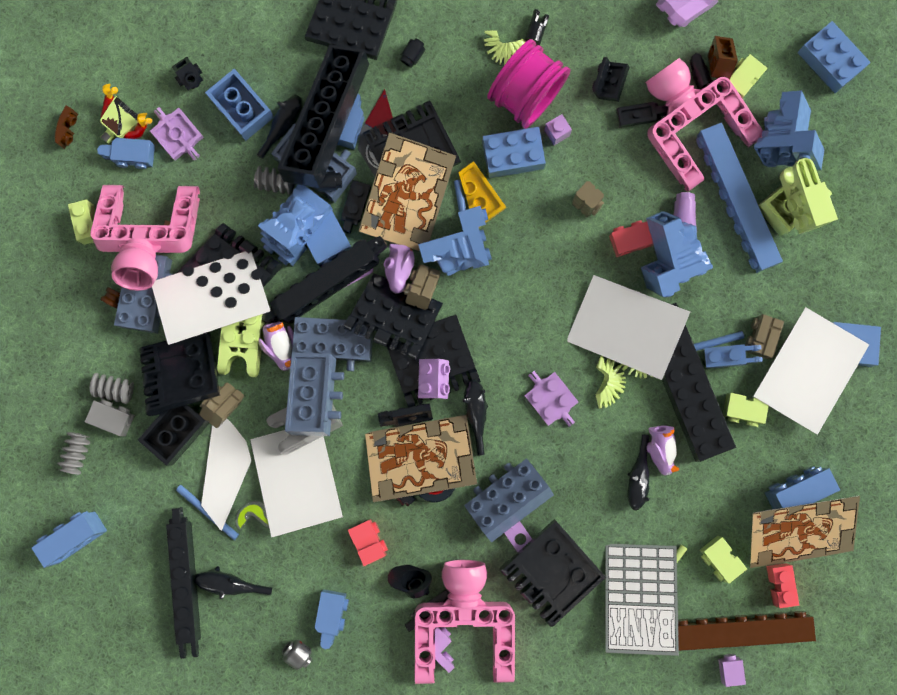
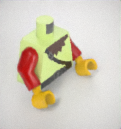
M105 84L102 89L105 96L100 122L107 130L100 137L108 144L116 136L127 139L141 138L147 128V124L152 123V119H145L147 113L137 114L117 96L114 98L113 95L118 92L117 87H112L110 90L111 84Z

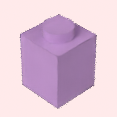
M561 114L546 123L544 131L553 145H556L568 138L572 129Z
M726 654L724 658L718 659L721 683L724 686L746 685L742 659L736 657L735 654Z

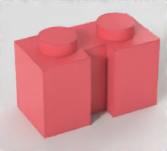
M642 220L632 223L631 227L624 228V226L613 229L609 236L616 257L653 246L648 223H642Z
M370 519L348 529L363 566L387 555L385 551L388 548L385 541H380L377 533L380 530L376 522L372 523Z
M787 563L766 566L769 582L775 585V589H770L773 605L778 608L800 606L793 566Z

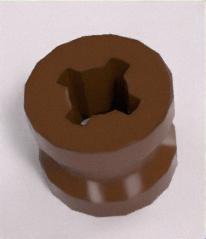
M107 287L105 296H102L100 300L117 309L120 293Z

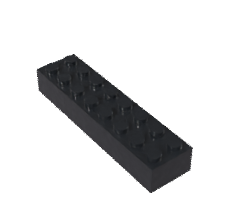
M329 45L277 168L284 182L320 188L369 67L365 49Z
M685 325L662 382L695 462H701L737 447Z

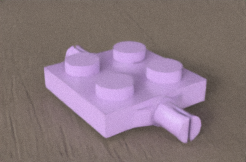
M160 107L157 108L160 114L154 110V114L157 115L160 121L150 132L174 160H177L185 153H188L193 160H196V157L199 158L200 155L193 147L204 137L182 110L177 108L168 115H165Z
M535 371L528 376L535 385L524 396L549 426L555 420L561 418L568 427L571 426L570 422L574 424L575 421L568 413L578 403V400L559 376L554 372L549 377L541 380Z

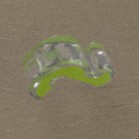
M254 500L246 502L235 515V526L238 531L244 528L252 516L269 529L263 501Z

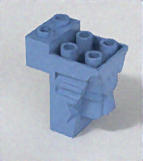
M802 90L782 92L780 109L769 111L767 117L764 118L765 130L762 131V138H758L757 143L754 145V149L764 166H793L798 160L808 158L813 161L816 170H822L824 147L816 130L808 131L811 109Z
M298 184L286 202L280 205V210L274 211L271 219H266L258 225L262 230L260 234L263 236L261 242L264 244L263 248L270 254L275 252L279 255L277 259L287 266L289 263L294 266L306 251L305 244L333 210L331 205L306 186Z
M481 206L458 212L463 231L418 244L423 262L437 261L441 270L448 276L472 266L475 269L489 265L488 260L492 258L489 248H484L483 242L486 241L484 230H479L480 226L486 225L485 221L488 220L486 209H481Z
M665 211L646 218L658 259L641 267L646 288L661 297H670L680 290L679 283H685L689 281V278L703 275L713 268L705 251H702L701 243L697 239V228L695 225L682 222L681 218Z

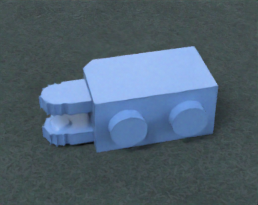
M357 94L337 144L355 150L364 122V113L360 108L362 102L359 94Z
M115 138L112 141V145H100L97 151L100 156L106 160H111L117 167L128 168V165H131L137 169H146L147 167H153L155 145L150 140Z
M743 344L704 348L707 369L744 366L747 363L763 362L762 357L746 358L745 351L761 350V345L745 346Z
M323 590L321 592L315 629L317 632L322 633L320 645L323 649L330 648L333 645L335 636L344 629L345 619L342 616L343 611H347L349 599H346V593Z

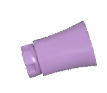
M690 192L677 194L673 215L681 218L682 222L696 226L695 194Z

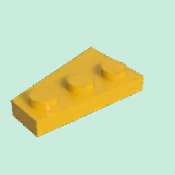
M474 161L458 172L469 209L481 206V209H486L488 220L485 223L507 208Z

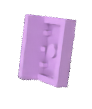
M419 359L418 398L448 399L450 390L448 384L450 373L448 360Z

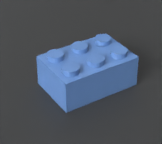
M833 21L805 43L797 52L834 93L838 92L871 63Z
M235 69L205 92L245 141L274 118L271 110Z
M539 127L483 136L482 143L489 178L544 169L546 162Z
M812 466L803 470L804 474L797 476L795 474L786 478L787 482L783 484L776 483L769 486V491L765 492V495L772 509L815 503L840 491L830 468H822L821 466L815 468Z
M86 511L82 514L79 512L70 518L71 521L65 525L63 523L53 529L54 533L51 535H44L36 540L37 544L32 547V550L44 568L61 563L107 532L96 512L88 513Z

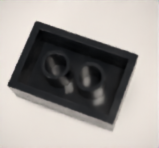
M192 404L162 411L138 441L166 466H172L208 426L209 421L203 419L199 414L200 411Z

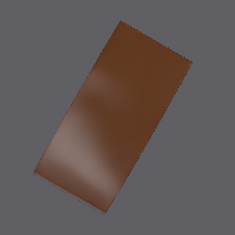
M67 105L59 117L55 131V143L64 149L73 141L75 133L69 128L75 125L78 116Z

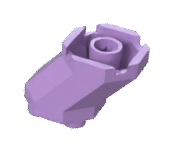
M658 0L656 6L662 12L665 11L669 15L667 19L672 25L675 26L677 24L679 27H686L692 20L712 8L718 0Z

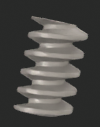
M258 166L254 176L255 189L257 187L259 190H263L265 187V190L268 192L272 189L274 193H277L279 190L281 194H284L286 191L289 195L293 193L295 184L284 182L280 173H276V168H273L272 172L269 173L268 167L262 172L261 166Z
M94 373L89 387L90 394L96 398H107L110 401H122V403L127 404L132 398L134 383L132 382L128 385V380L125 379L121 384V378L119 377L114 382L113 376L106 380L105 374L101 375L99 379V374Z
M67 432L71 439H67L64 442L69 447H62V450L67 453L59 456L64 459V462H58L57 464L62 467V469H59L60 471L80 475L81 471L77 468L83 467V463L79 460H85L86 458L82 453L88 452L84 445H90V441L86 439L89 436Z

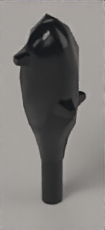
M294 95L284 102H277L279 110L273 118L265 143L257 153L259 158L263 159L271 146L286 135L293 124H296L303 106L300 96Z
M476 379L469 380L466 385L463 403H465L466 415L474 432L477 455L480 456L485 455L483 433L488 405L485 400L483 386Z
M642 434L636 463L631 472L628 473L630 478L627 497L629 506L634 511L639 510L645 502L650 500L647 497L650 489L647 465V445L650 436Z
M219 566L213 571L196 574L194 581L200 589L219 595V599H223L225 595L252 592L271 595L272 593L271 587L255 585L235 575L220 572Z

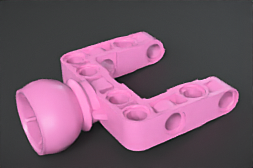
M678 58L645 82L651 95L659 100L666 101L665 106H668L667 115L648 129L647 135L675 178L689 192L704 181V176L675 134L716 104L725 117L723 118L736 136L738 135L748 148L757 142L758 138H762L763 130L728 78L720 77L701 90L694 89V85H689L691 77L688 66ZM717 84L722 87V93L717 90ZM702 95L707 98V104L702 101ZM738 116L742 117V124L738 121ZM672 117L677 119V126L672 124ZM657 128L662 130V137L657 135ZM679 159L684 163L683 168L678 166Z
M102 186L90 235L99 251L119 252L111 265L112 279L116 284L129 290H147L153 286L158 276V266L155 260L156 253H183L191 248L200 198H198V194H200L198 186H178L170 225H118L121 221L124 206V186Z
M476 560L445 562L442 570V580L444 586L450 592L447 595L448 599L445 602L421 603L416 607L415 684L435 683V627H457V625L493 627V681L496 683L514 682L515 614L507 602H484L481 599L482 595L479 592L483 589L487 579V570L484 562ZM487 610L489 615L486 618L479 617L481 611ZM502 610L509 611L506 617H499V613ZM423 611L430 613V616L426 619L421 618L419 615ZM442 611L450 613L449 617L445 619L439 615ZM502 650L509 651L505 657H500L499 653ZM423 651L430 653L427 658H422L419 655Z

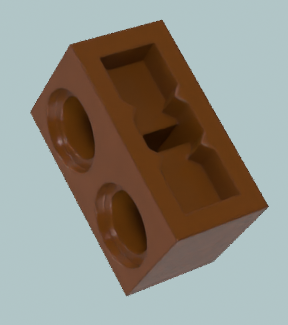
M714 36L707 54L711 77L716 79L725 77L730 80L738 62L733 38Z

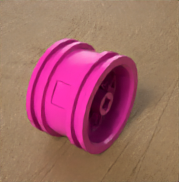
M533 39L526 41L511 56L497 75L487 95V99L491 102L495 101V105L498 108L503 106L515 115L514 120L517 123L522 121L521 126L525 129L530 127L552 103L571 71L567 66L562 68L563 63L560 60L554 62L545 55L543 47L541 45L536 46V42Z

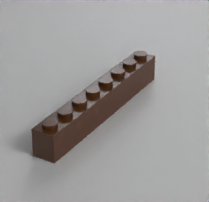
M795 611L794 615L777 612L771 617H767V614H755V618H747L746 615H736L735 619L728 620L727 617L720 616L715 617L714 621H708L707 618H696V622L678 619L679 651L816 641L814 617L806 614V611Z

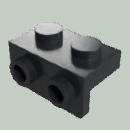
M603 57L602 63L598 66L597 78L592 85V90L598 99L619 102L630 68L629 65L610 62L608 57Z

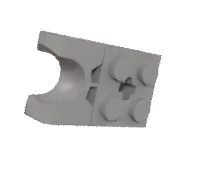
M332 405V411H336L334 405ZM287 407L269 416L266 420L268 426L278 428L285 425ZM331 419L330 432L343 426L340 419ZM289 434L279 444L278 449L281 454H289L323 436Z

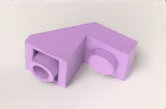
M435 627V660L450 673L454 669V664L452 663L454 659L446 651L442 653V651L452 642L449 637L451 633L445 627Z

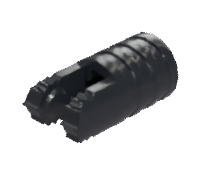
M534 9L524 40L533 39L537 46L541 44L549 15L545 14L541 22H537L540 11Z
M695 53L690 60L691 73L697 89L701 90L713 82L702 56L700 53Z

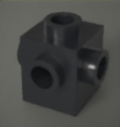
M188 57L172 66L177 74L174 78L181 87L184 85L187 90L197 88L203 81L200 76L203 72L197 63L193 65Z

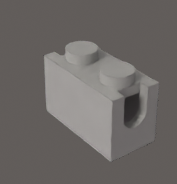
M101 399L99 402L94 400L85 422L118 436L126 437L135 416L129 413L130 409L119 406V408L113 407V403L105 399Z

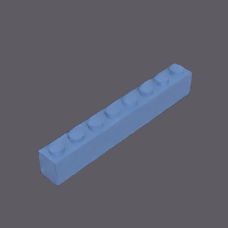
M719 123L701 130L697 135V145L700 149H703L705 154L704 161L707 166L710 165L712 179L718 184L720 188L719 195L728 206L726 207L727 214L735 222V232L738 235L740 234L742 238L741 245L743 250L749 254L751 268L755 269L756 273L778 265L783 260L723 124Z

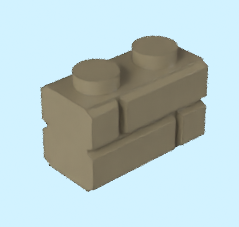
M586 181L576 192L572 205L578 210L581 209L580 212L586 217L591 214L595 216L604 204L602 201L604 194L599 189H595V186L590 181Z
M422 264L419 265L417 271L413 270L410 277L412 284L408 283L404 292L407 295L406 303L424 310L428 309L441 274L440 271L433 268L430 269Z
M764 314L754 318L751 324L753 333L752 336H748L745 346L761 345V350L747 351V353L765 359L773 358L784 321Z
M228 382L222 387L219 386L220 396L206 399L200 405L202 407L199 413L200 416L209 421L215 428L220 427L244 398V394L239 390H235V387Z

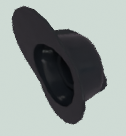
M401 565L394 567L389 572L388 583L394 589L404 592L413 599L429 595L432 575L428 570L412 565Z

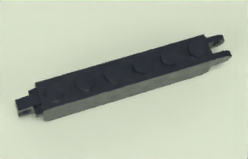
M378 236L368 242L365 239L357 241L353 244L352 248L339 253L337 258L331 262L324 263L319 270L308 274L303 281L293 284L285 293L278 294L270 302V312L262 314V320L268 324L280 322L281 320L285 323H292L295 321V317H301L376 267L380 260L378 255L388 247L385 240Z
M183 507L173 508L172 519H169L166 529L176 645H179L180 658L184 659L187 656L186 643H191L192 657L199 656L198 640L201 639L197 585L194 582L196 570L192 523L188 521L187 517H184Z

